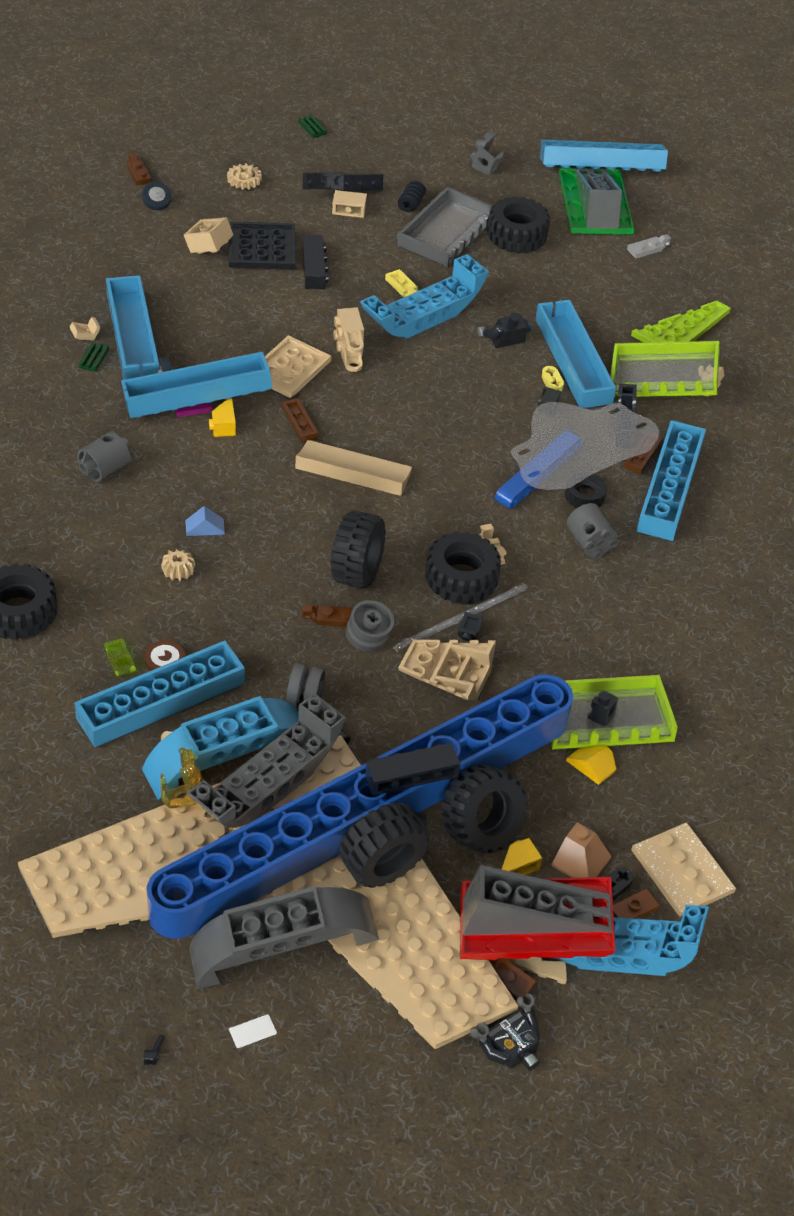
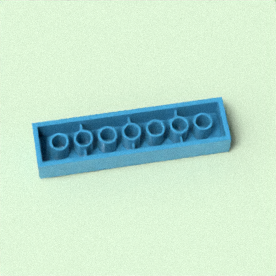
M541 139L540 159L546 167L561 165L563 168H569L571 165L576 166V168L591 166L593 169L606 167V169L614 170L616 167H622V170L637 168L639 171H646L647 168L652 169V171H661V169H666L668 150L663 144Z
M671 420L640 514L636 532L670 541L674 540L706 429Z
M224 640L74 702L76 719L95 748L245 684V667Z

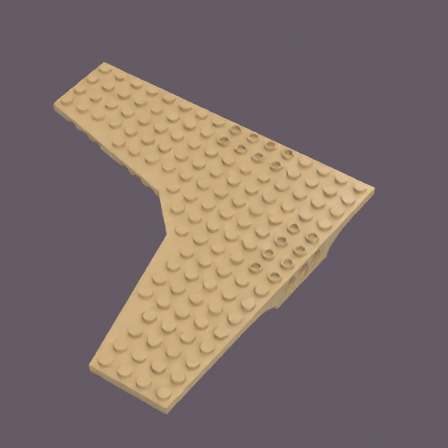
M338 736L329 753L314 770L313 775L264 815L361 766L343 737ZM185 796L18 862V868L52 937L82 933L84 929L96 928L98 930L105 928V925L116 923L124 925L129 924V921L140 919V921L149 920L147 884L151 876L159 869L241 827L228 828L223 826L189 796ZM339 855L251 902H258L312 886H316V888H345L366 896L370 902L379 940L356 946L352 933L328 941L333 945V949L338 954L341 953L348 960V964L373 988H376L388 1003H391L398 1009V1013L404 1019L407 1018L414 1025V1029L434 1049L471 1033V1030L474 1028L480 1029L477 1025L479 1023L488 1025L518 1009L517 1003L489 960L460 959V916L423 860L417 862L412 870L407 871L406 875L397 878L396 881L386 883L385 886L370 888L359 885L355 881Z

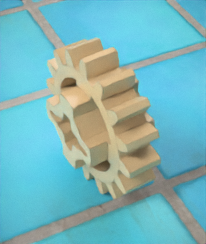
M245 163L244 166L239 164L229 168L227 179L231 186H236V189L241 187L242 190L244 188L250 190V187L256 188V185H260L262 174L258 167L253 168V165L247 166Z

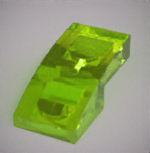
M123 638L104 643L105 653L116 677L136 672L131 654L128 653Z

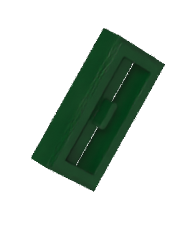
M312 114L309 115V118L307 116H304V119L298 118V123L312 138L326 135V129Z
M92 342L79 362V368L96 372L109 351V345L102 347V344L98 343V345H95V342Z

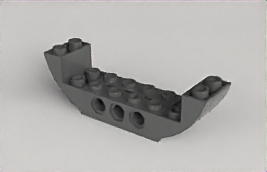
M313 693L299 704V719L297 723L213 788L203 780L187 792V795L223 826L228 828L244 826L263 816L314 774V770L324 760L337 740L346 717Z
M316 886L225 910L222 915L204 925L191 940L189 950L197 990L220 984L218 970L353 933L356 946L379 940L369 899L363 894L350 889L336 887L316 888Z

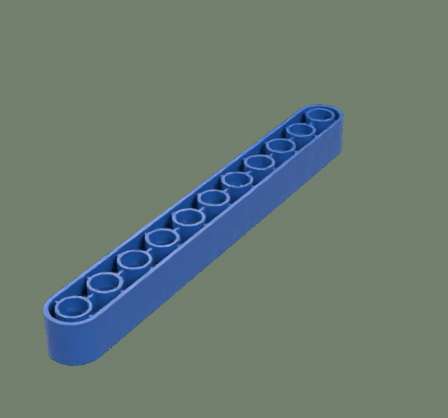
M545 674L534 676L377 758L434 747L438 744L452 743L460 762L459 773L463 770L468 771L469 767L480 764L501 769L563 735L567 729L573 702L572 689L568 683L559 677ZM365 763L156 871L147 884L149 922L152 928L164 937L175 939L187 937L199 931L214 918L222 915L225 910L247 905L339 856L340 842L343 841L344 834L348 833L349 828L355 825L359 818L366 816L369 811L376 810L382 805L388 806L390 803H402L410 806L417 814L445 799V792L447 789H450V783L454 778L373 796L365 776Z

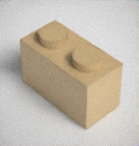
M335 190L332 214L364 218L367 194Z

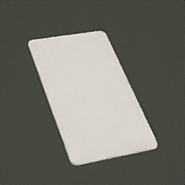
M268 1014L229 1028L237 1048L277 1034Z

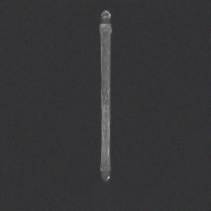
M527 585L514 586L510 590L464 612L478 614L513 596L520 595V592H524L527 589ZM464 612L409 638L402 639V642L396 643L393 649L395 651H400L404 647L407 649L413 639H425L461 622Z

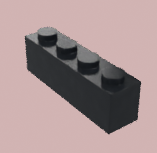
M303 235L302 251L305 289H325V283L329 282V273H325L328 272L326 242H323L322 235Z
M452 743L438 744L434 747L416 749L411 752L397 753L392 756L366 761L365 776L371 792L375 796L456 778L459 775L460 762Z

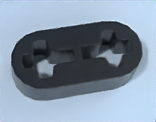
M618 868L608 876L611 877L613 887L612 901L623 894L632 884L633 874L627 868ZM619 877H620V878H623V877H626V878H627L626 880L623 879V880H621V881L618 883Z

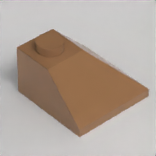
M577 822L563 841L551 866L571 878L598 877L612 856L595 832Z

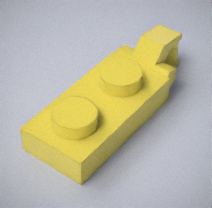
M400 269L387 273L385 276V280L403 297L418 291V287Z

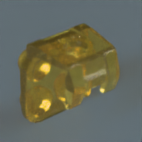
M184 747L179 749L182 765L180 772L185 783L184 785L170 790L164 774H161V799L170 809L197 804L187 795V792L202 780L200 768L195 767L194 764L196 760L192 749L188 750L187 748L184 749ZM186 793V796L179 799L176 798L178 795Z

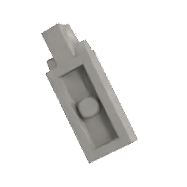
M667 234L629 244L627 250L635 259L657 253L670 245L671 237Z

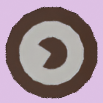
M162 640L153 643L147 648L144 660L146 667L152 671L186 657L183 647L178 643Z

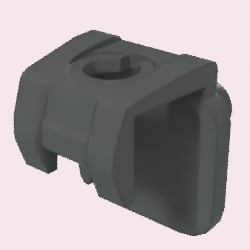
M487 132L483 140L479 139L475 145L477 151L475 150L470 157L472 159L471 167L487 175L497 171L504 153L502 151L494 157L488 152L494 138L497 136L495 132ZM484 159L488 161L487 166L482 163Z

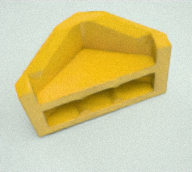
M605 745L579 748L566 759L568 763L598 785L616 771L613 752Z

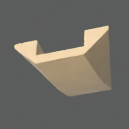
M413 639L398 668L403 673L468 701L477 700L491 672L496 640H488V643H479L478 640H470V643H458V640L440 643V640Z

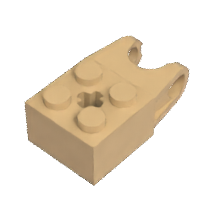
M358 308L337 309V316H334L336 330L333 331L334 340H337V351L341 352L345 368L348 371H360L362 369L364 327ZM356 363L358 366L352 367L350 364Z

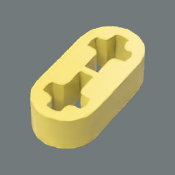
M553 366L544 367L542 379L546 387L562 392L564 381L558 370Z

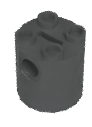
M111 430L79 449L77 457L81 472L91 480L99 482L131 463L132 457L128 449V440L125 437L121 438Z
M589 503L578 507L567 519L566 525L583 552L587 556L593 557V559L601 558L604 553L608 552L611 548H615L619 543L617 532L596 504Z

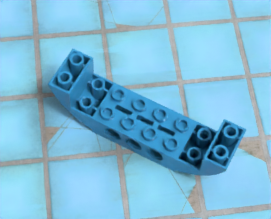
M466 254L454 259L453 276L388 305H385L375 295L360 301L363 310L388 333L407 339L459 315L478 294L489 271Z
M261 696L187 721L165 737L152 750L143 765L142 771L160 802L179 795V778L268 746L298 722L299 714L294 706L284 700L261 698Z
M685 905L681 922L613 917L615 952L613 955L606 957L574 956L573 958L556 959L584 970L666 976L668 972L685 967L696 956L709 906Z

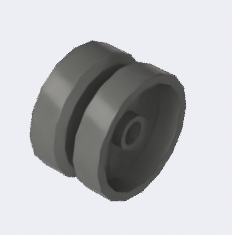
M374 600L359 602L354 606L345 629L349 643L363 652L380 650L387 643L394 625V616L383 603Z
M296 662L291 672L286 702L297 709L299 704L313 693L322 698L326 674L325 668L314 666L309 673L307 664Z

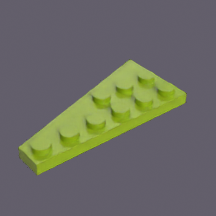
M714 301L702 305L698 310H688L684 315L677 314L660 320L658 324L653 326L649 324L644 326V329H634L631 336L643 343L694 342L728 315L730 307L719 301Z

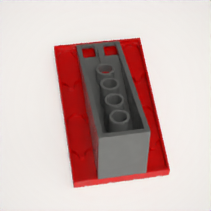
M480 865L473 880L463 881L461 885L460 959L497 960V958L529 959L531 957H606L613 955L615 952L611 877L541 879Z

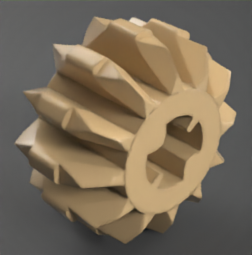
M176 548L175 552L169 551L167 555L163 556L161 567L165 577H170L172 581L175 578H178L179 581L182 578L188 580L189 575H193L195 561L191 553H186L185 549L178 551Z

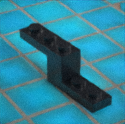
M345 172L303 173L302 189L383 191L384 174H350Z

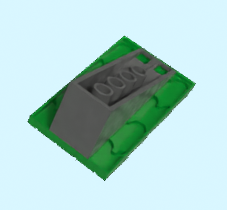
M559 167V180L571 234L611 233L634 235L633 222L620 169Z

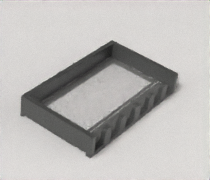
M446 187L410 223H407L398 232L396 237L397 246L439 262L448 268L454 262V259H457L488 227L489 212L493 205Z

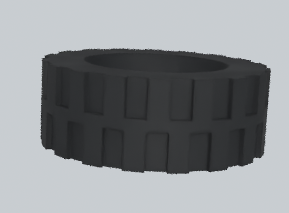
M578 472L568 478L565 489L566 500L575 508L589 503L601 507L605 501L607 484H605V481L600 476L594 473ZM587 487L594 490L595 494L584 495L579 493L577 488Z

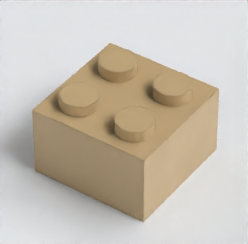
M227 217L202 219L184 234L190 253L197 252L198 254L211 251V253L219 251L220 247L228 243V240L233 236Z

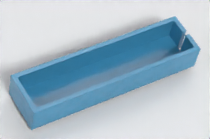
M140 275L106 278L107 298L123 380L158 373L159 362Z
M555 301L553 317H551L553 302L538 304L535 320L579 408L613 404L616 387L571 301Z
M263 352L121 381L130 418H139L148 414H158L167 410H176L182 407L195 406L196 404L206 402L211 403L215 400L229 399L234 396L273 389L270 369Z

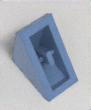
M205 506L185 520L186 536L225 534L224 519Z

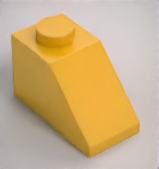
M232 398L227 399L212 411V419H209V430H213L214 437L236 435Z
M530 838L522 841L517 840L509 846L501 870L523 875L540 870L542 857Z

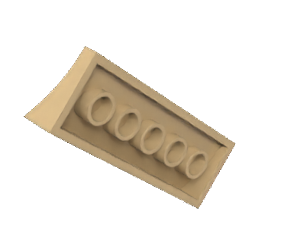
M307 440L302 450L296 455V469L400 496L412 472L411 466Z

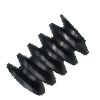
M416 180L409 181L398 199V207L405 212L416 210L426 194L425 185Z

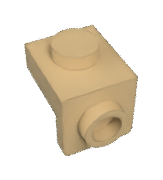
M91 317L88 324L72 322L70 329L75 338L94 341L100 331V326L96 318Z

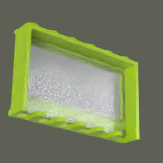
M719 341L616 343L611 369V379L616 387L614 397H618L619 384H636V397L717 395L720 358Z
M660 675L565 681L572 689L573 702L567 729L563 735L551 741L552 749L675 742L677 724ZM602 691L618 697L615 716L606 726H602L587 718V715L593 709L591 708V703L594 697H598V694Z

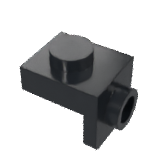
M464 612L461 625L457 630L458 635L461 636L460 638L465 641L478 640L484 617Z

